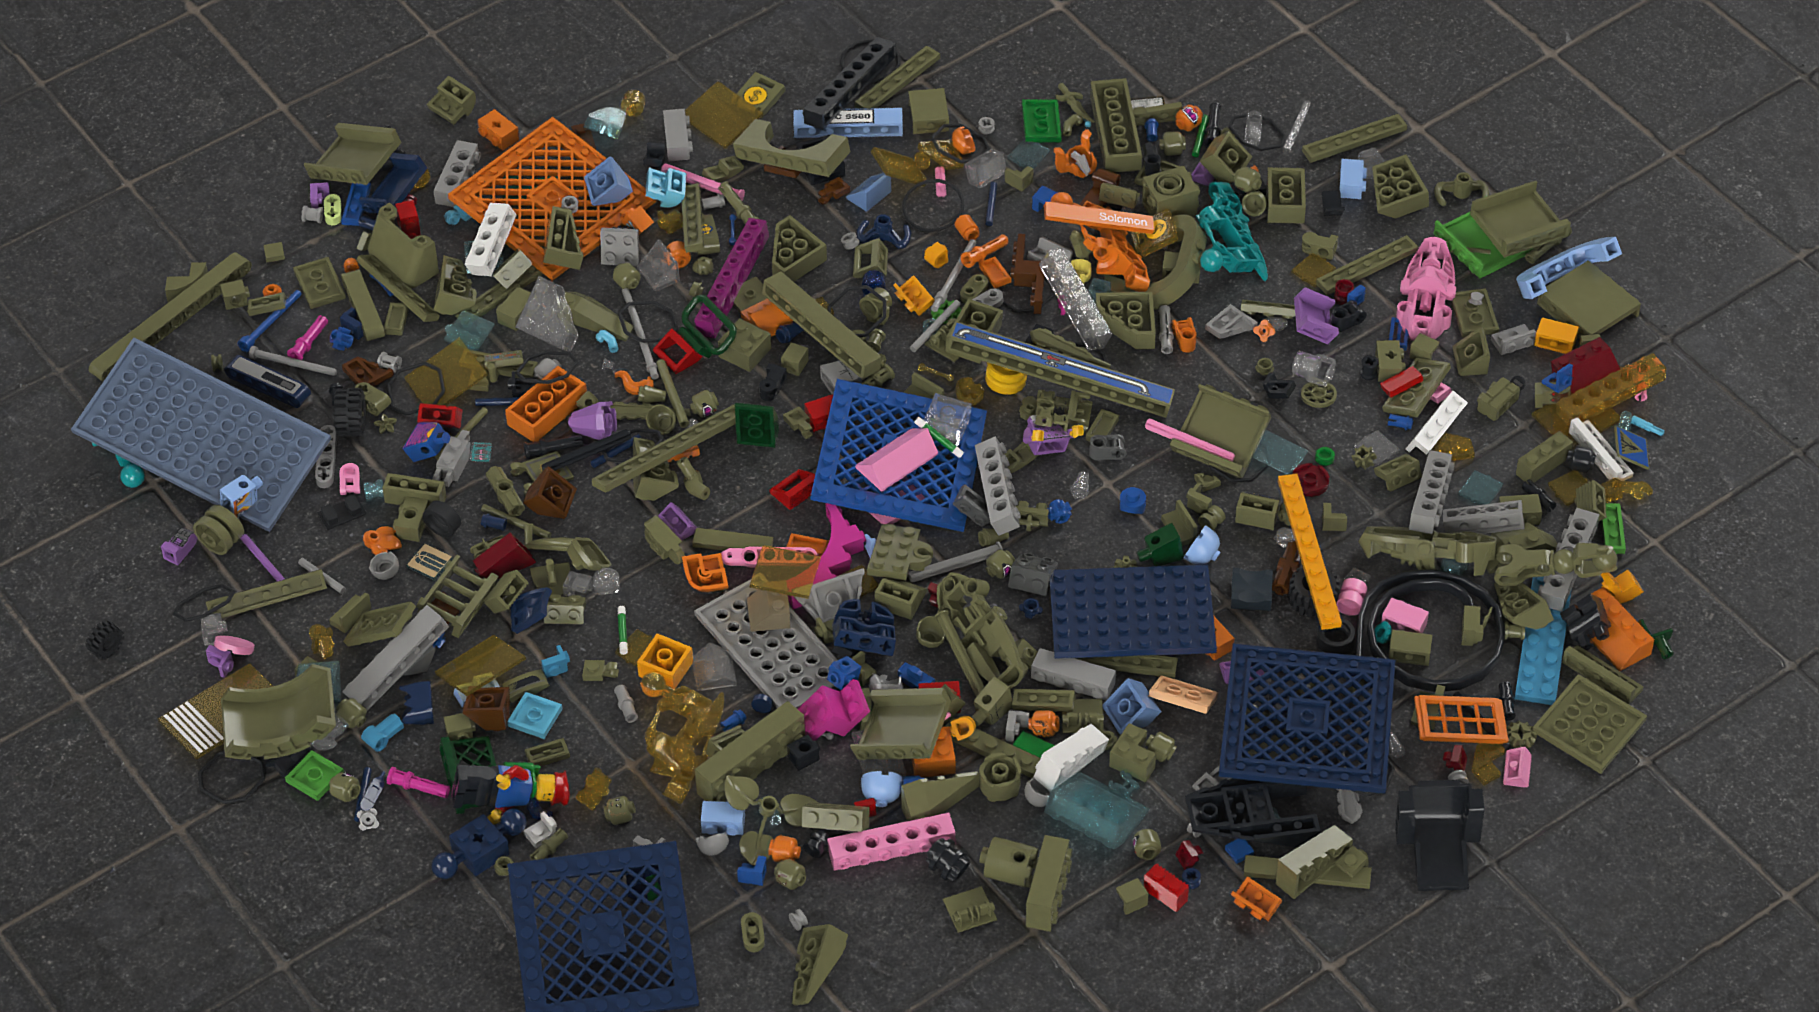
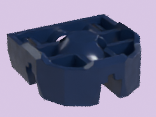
M859 599L845 600L839 606L832 624L834 646L893 656L896 643L894 615L888 608L876 602H871L869 610L861 612ZM869 640H871V641L868 642V643H862V642H861V641H869Z

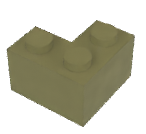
M1128 723L1110 751L1109 767L1147 782L1156 764V753L1145 749L1147 731Z

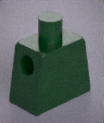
M1169 523L1145 536L1146 548L1136 551L1140 562L1151 559L1154 566H1162L1184 559L1181 539L1173 523Z

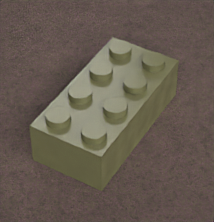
M1044 836L1026 902V927L1051 932L1052 925L1057 924L1059 915L1057 910L1062 905V891L1066 890L1068 881L1066 876L1067 873H1070L1072 861L1070 860L1073 849L1069 848V839Z

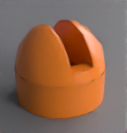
M348 258L345 260L344 270L346 273L359 269L356 259Z

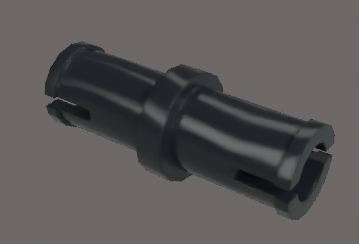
M1531 479L1523 483L1522 489L1529 495L1538 494L1540 504L1547 512H1551V509L1554 510L1557 503L1546 494L1547 492L1543 488H1539Z
M1504 681L1498 686L1500 691L1499 699L1502 700L1505 720L1510 721L1516 716L1514 712L1515 697L1512 695V684Z

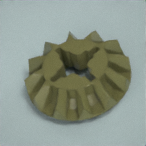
M1518 720L1517 723L1511 722L1509 726H1506L1508 743L1511 747L1520 748L1525 746L1529 748L1536 742L1537 733L1532 731L1533 726H1529L1528 722L1521 723ZM1519 730L1522 731V734H1523L1522 739L1520 738V736H1519V734H1518V731H1519Z

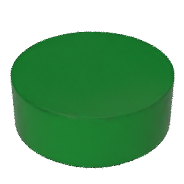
M1321 447L1317 449L1315 460L1319 465L1329 466L1334 462L1335 452L1331 448Z

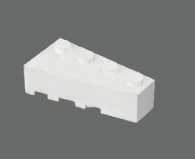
M1092 724L1081 728L1077 733L1042 754L1040 761L1035 766L1036 772L1033 778L1049 792H1054L1103 753L1109 739Z

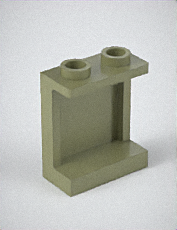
M944 88L908 91L913 134L933 133L943 124H949ZM944 128L941 132L949 131V128Z

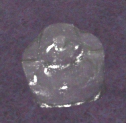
M602 568L600 571H596L593 575L595 593L597 595H605L618 592L620 590L618 572L612 568Z

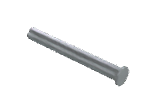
M998 541L995 545L928 565L924 568V571H909L908 578L913 583L987 560L997 550H1003Z

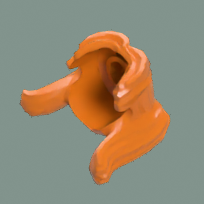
M1085 129L1082 132L1080 138L1081 145L1070 148L1066 154L1060 147L1054 148L1055 167L1060 173L1070 172L1080 178L1086 176L1075 164L1076 160L1071 157L1073 151L1078 152L1081 156L1083 154L1086 156L1091 170L1089 174L1096 170L1097 159L1094 157L1093 152H1090V136L1092 133L1089 129Z

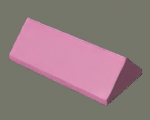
M912 428L858 463L855 468L882 492L937 456L938 451L928 428Z

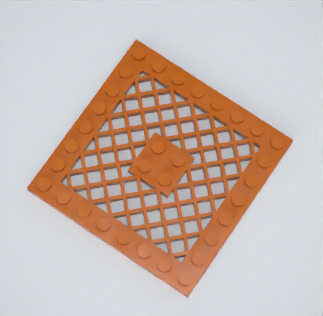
M551 117L448 193L449 200L480 224L490 203L519 206V209H513L518 219L514 220L505 244L514 251L520 248L532 261V265L552 281L569 268L543 263L545 250L541 246L546 244L547 226L549 223L547 216L550 218L553 206L562 207V199L564 197L574 196L578 199V206L584 207V210H577L572 214L573 219L574 216L584 217V220H574L576 227H584V230H575L584 257L601 244V228L624 227L625 225L621 220L626 217L624 213L631 207L636 209L640 205L646 210L657 202V199L645 196L646 188L626 174L630 180L632 193L620 202L592 205L591 200H587V197L590 196L588 190H586L585 179L573 180V177L586 176L607 158L554 117ZM547 147H558V150H547ZM535 156H545V160L535 159ZM547 156L558 157V160H547ZM560 157H571V160H560ZM521 166H532V169H521ZM534 166H545V169H534ZM547 166H558V170L547 169ZM560 166L571 167V170H560ZM573 167H584V170H573ZM508 176H519V179H508ZM521 176H532V179H521ZM534 176H545V179H534ZM560 176H569L571 180H560ZM495 185H506V189H496ZM508 185L519 186V189H508ZM521 186H532V189H521ZM573 186L584 187V190H573ZM482 195H492V198H482ZM495 195H506V199H496ZM508 195L519 196V199H508ZM521 206H532V209H521ZM587 207H597V210H587ZM600 207H610V210H600ZM521 216H532V219H521ZM534 216H545V219H534ZM587 217H597V220H587ZM521 226H532V229H521ZM534 226H545V229H534ZM534 236H545V240L534 239Z

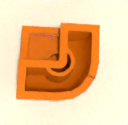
M700 553L682 557L685 576L691 587L699 592L728 589V581L721 553L702 556Z

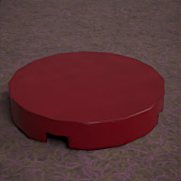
M1305 463L1293 470L1292 474H1298L1304 496H1319L1328 489L1330 476L1322 466Z

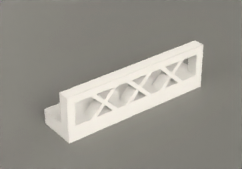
M1452 391L1405 450L1410 453L1416 446L1427 455L1468 402Z
M1578 417L1571 420L1569 433L1580 446L1593 450V454L1596 455L1594 463L1614 486L1633 477L1634 473L1621 458L1617 457L1615 450L1589 420L1581 422Z

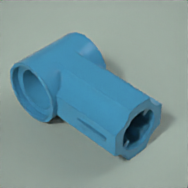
M391 714L377 726H368L363 731L361 739L372 749L379 752L386 747L388 740L404 728V725L396 714Z

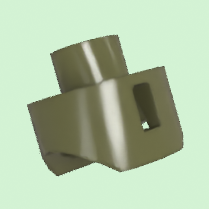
M1252 191L1244 196L1242 207L1248 215L1259 216L1267 208V198L1262 192Z

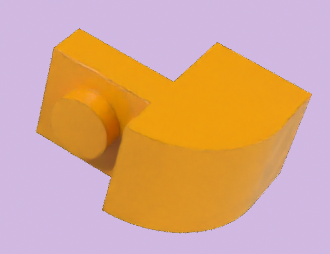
M1628 569L1615 578L1610 572L1601 574L1604 580L1601 582L1603 585L1601 587H1605L1619 603L1628 602L1644 592L1635 576Z

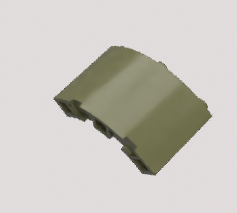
M311 664L298 677L277 686L262 689L229 687L221 698L225 757L251 760V757L264 756V759L278 758L304 750L311 746V742L317 739L322 740L336 726L331 669Z

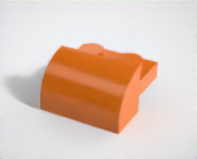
M768 298L741 311V318L744 321L771 333V337L776 335V330L779 326L793 323V320Z

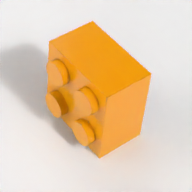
M656 634L637 661L638 676L674 691L693 664L692 647Z

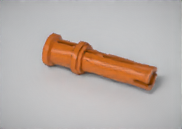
M1002 234L983 246H975L970 252L962 253V264L966 268H971L976 262L984 261L987 255L1007 246L1008 238Z

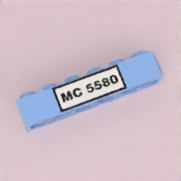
M902 108L843 109L823 130L804 124L803 110H794V138H819L831 134L845 137L903 136Z

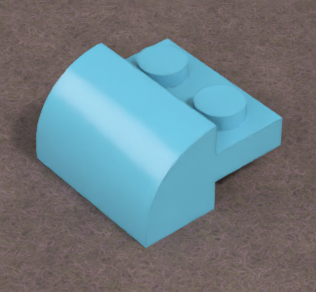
M649 168L646 177L645 196L660 200V207L668 208L680 204L685 197L686 173L672 168H668L667 173Z

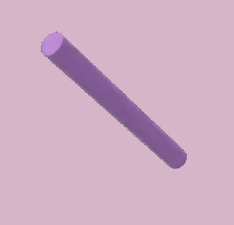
M244 534L241 538L242 542L276 581L285 579L248 535Z

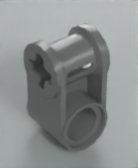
M1120 434L1092 436L1090 439L1089 456L1094 460H1121L1127 455L1124 448L1125 437Z

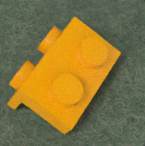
M914 275L900 287L896 283L893 285L897 290L895 292L896 296L901 301L905 299L906 303L904 305L911 313L915 311L918 316L931 307L935 301Z

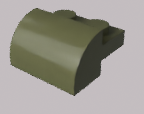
M448 75L437 87L438 93L427 104L430 110L450 123L455 124L464 114L469 116L476 102V95L474 91Z

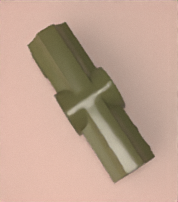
M490 467L486 472V477L496 492L498 501L503 504L509 516L516 517L521 515L525 507L513 487V482L507 478L501 467Z

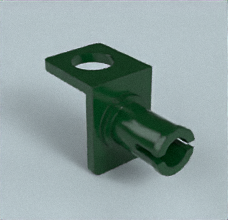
M1640 619L1638 623L1651 635L1644 620ZM1672 628L1651 635L1654 639L1653 645H1656L1662 659L1670 658L1674 655V651L1667 641L1671 638L1674 631Z

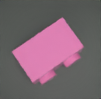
M1391 598L1382 614L1381 622L1387 621L1390 623L1392 630L1423 633L1427 625L1429 612L1401 600Z

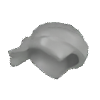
M872 673L869 680L870 691L903 689L902 678L899 677L895 680L887 681V675L879 676Z

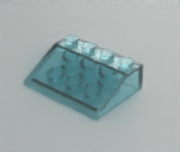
M1079 771L1050 792L1044 812L1051 815L1053 819L1060 820L1070 828L1079 830L1086 834L1087 837L1096 839L1103 843L1104 846L1115 850L1127 840L1149 812L1150 808Z

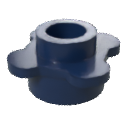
M1033 598L1026 599L1019 606V610L1023 611L1028 619L1043 612V608L1039 607V602Z

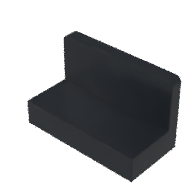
M310 746L290 755L271 758L265 765L267 767L274 766L284 779L313 748Z

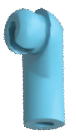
M600 330L596 334L597 341L601 343L605 340L608 343L611 353L619 350L614 335L606 330Z

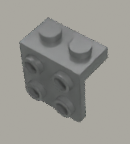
M1032 553L1020 554L1011 566L1008 587L1047 596L1050 578L1053 571L1057 569L1058 562L1049 557H1035Z

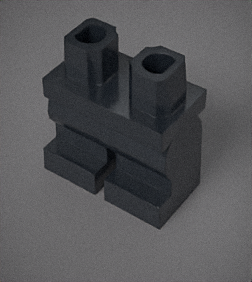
M1591 593L1576 602L1577 605L1573 604L1560 613L1562 619L1568 625L1571 638L1577 641L1580 647L1585 650H1589L1594 646L1592 638L1595 636L1600 641L1608 638V628L1611 627L1601 598Z

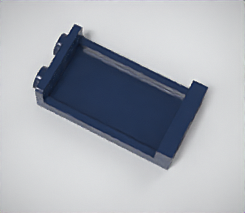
M392 153L389 159L394 165L370 198H359L358 201L361 203L363 210L367 213H378L380 208L389 202L395 208L396 203L403 202L427 170L419 155Z

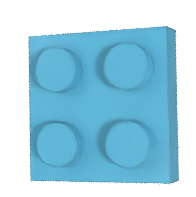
M525 692L507 721L508 727L545 739L562 711V704Z

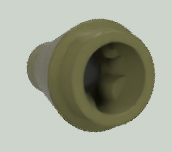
M647 385L639 386L638 401H641L642 404L665 402V390Z
M984 528L978 533L979 543L982 547H989L995 545L998 541L1001 542L1009 538L1008 532L998 536L994 528Z

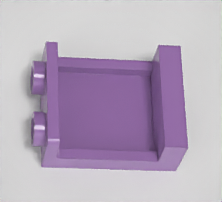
M1303 288L1294 298L1297 332L1329 344L1339 334L1338 328L1332 326L1330 321V308L1335 304V300L1311 289Z

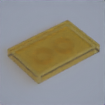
M873 147L870 151L885 175L913 184L927 180L913 158Z

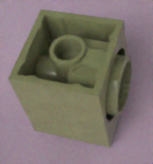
M1184 165L1143 177L1142 204L1149 216H1153V220L1164 219L1166 221L1167 218L1176 215H1189L1191 217L1197 215L1200 189L1193 182L1191 173L1187 172Z

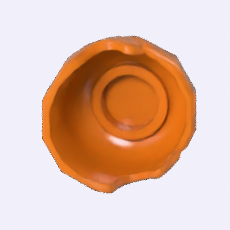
M965 127L955 129L952 134L953 147L958 153L963 155L975 152V144L970 131L963 129Z

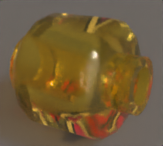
M629 90L623 95L621 109L628 116H638L644 110L646 98L638 90Z

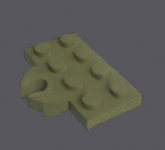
M882 524L867 567V575L906 580L909 569L924 571V568L932 563L933 549L927 543L919 541L920 529Z

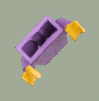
M1032 415L1027 420L1028 425L1023 433V442L1029 445L1034 455L1065 452L1071 438L1084 435L1083 425H1074L1072 429H1067V432H1065L1058 424L1052 423V427L1040 426L1035 424L1036 415Z

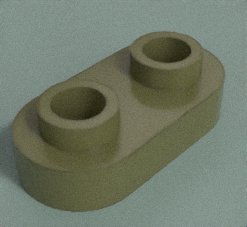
M982 274L973 275L961 289L960 300L965 304L968 299L972 300L988 289V278Z
M747 913L741 919L743 944L747 951L758 952L765 945L762 918L757 913Z

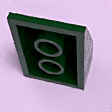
M735 403L737 444L775 448L779 432V422L774 407Z

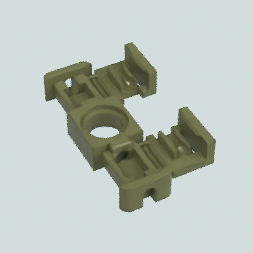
M1039 389L1035 424L1052 427V423L1063 425L1064 431L1067 432L1070 398L1055 397L1054 391L1047 392ZM1054 406L1057 407V409L1060 406L1062 410L1064 407V412L1066 415H1057V413H1054Z

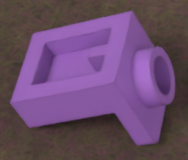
M329 183L310 184L311 208L318 209L319 204H323L322 198L330 195Z
M209 645L206 649L208 662L218 667L220 676L225 678L234 667L231 651H222L215 646Z

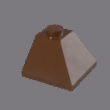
M548 466L528 488L523 504L538 515L565 519L577 488Z
M469 688L463 707V714L485 730H506L509 719L510 688Z

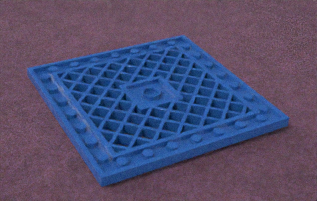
M837 379L810 500L964 532L967 515L960 512L953 505V502L961 486L967 485L971 489L973 487L978 461L975 445L981 443L987 410ZM861 405L864 410L859 412L856 407ZM881 409L884 413L878 416L875 411ZM899 413L902 418L896 419L893 415ZM869 414L872 419L867 421L864 416ZM918 416L938 432L944 430L948 434L944 437L949 441L953 440L956 443L954 445L964 452L958 458L946 447L942 451L937 449V456L916 469L919 475L914 476L916 470L906 476L909 480L903 482L901 479L896 482L897 486H890L882 493L855 468L857 463L854 461L858 458L863 461L867 458L866 454L875 453L876 449L883 448L912 428H920L912 420ZM888 418L891 423L886 425L883 420ZM858 420L861 424L856 426L853 421ZM936 421L939 426L934 427L931 423ZM877 423L880 428L874 430L872 425ZM907 423L910 427L905 429L902 424ZM955 425L958 430L953 431L950 427ZM896 428L899 432L893 434L891 429ZM866 429L869 433L863 435L861 431ZM855 434L858 438L852 440L849 436ZM874 438L876 443L871 444L868 440ZM843 439H844L847 444H845V445L842 446ZM937 440L934 441L936 447L942 445ZM863 443L866 448L860 450L857 445ZM852 449L855 453L849 455L847 450ZM950 454L952 459L947 460L944 456ZM938 459L942 464L937 466L933 461ZM849 463L851 468L846 470L843 465ZM928 465L931 469L925 471L923 466ZM947 469L950 473L944 475L942 470ZM857 473L860 477L854 479L851 475ZM936 474L938 479L933 480L930 476ZM846 478L848 483L843 485L840 480ZM925 479L928 484L923 486L919 481ZM865 482L867 487L862 489L859 484ZM944 483L947 488L942 490L938 485ZM914 485L917 489L911 491L909 486ZM933 489L936 493L930 495L928 490ZM903 490L905 495L900 496L897 492ZM922 494L925 499L920 501L916 496ZM941 498L944 503L939 505L935 500Z

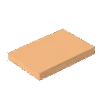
M1161 675L1150 689L1149 697L1207 714L1217 700L1218 693Z

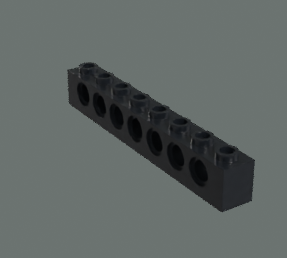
M876 37L841 73L833 78L804 107V124L823 130L896 58V42Z

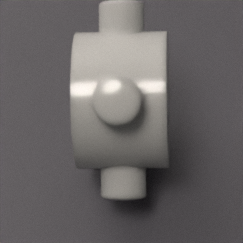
M1472 292L1469 303L1481 305L1484 295L1479 292Z

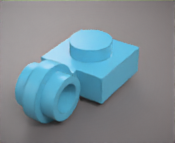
M457 205L453 207L454 210L447 211L444 216L445 221L449 225H456L460 218L465 222L472 218Z

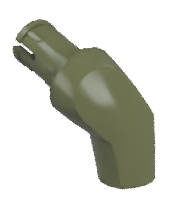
M687 457L681 458L676 464L683 472V481L686 489L691 495L706 500L710 495V489L703 484L700 472L694 470Z

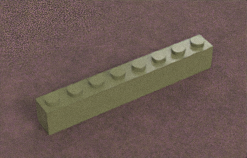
M780 271L764 280L762 294L862 380L879 371L882 357Z

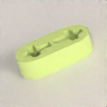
M330 194L324 199V216L328 225H337L342 219L341 199L336 194Z

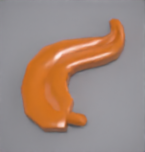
M615 372V377H621L624 388L633 395H638L639 386L647 385L654 387L650 376L647 379L635 382L628 372Z

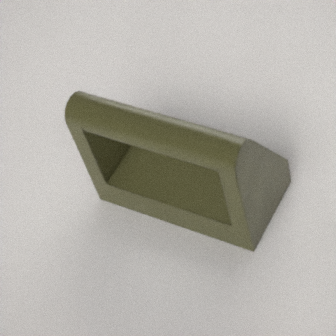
M879 238L855 247L854 278L881 279L887 276L888 248ZM862 254H871V265L861 268Z

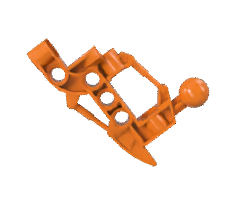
M1066 192L1055 193L1050 201L1081 206L1074 203L1071 196ZM1086 201L1083 207L1112 210L1109 206L1104 208L1089 201ZM1080 225L1081 232L1085 238L1083 244L1093 251L1095 259L1098 260L1096 273L1123 275L1127 288L1137 292H1146L1150 284L1147 267L1141 260L1142 256L1136 254L1134 248L1126 238L1128 232L1088 226L1100 231V237L1095 238L1088 234L1084 225Z

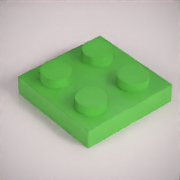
M311 750L285 779L288 784L318 801L330 789L329 782L331 778L340 772H344V769Z

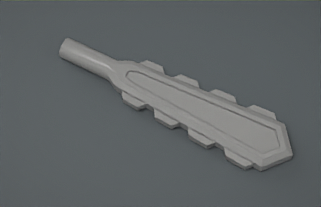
M1337 789L1339 791L1337 793V802L1340 803L1338 814L1341 815L1343 820L1353 824L1361 818L1362 807L1358 803L1359 794L1351 790Z

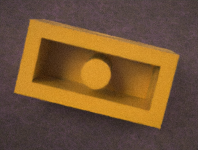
M1542 317L1536 332L1534 346L1566 354L1574 348L1579 327Z

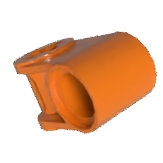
M1188 317L1187 320L1181 321L1172 320V332L1180 350L1186 353L1194 351L1196 348V331L1192 318Z

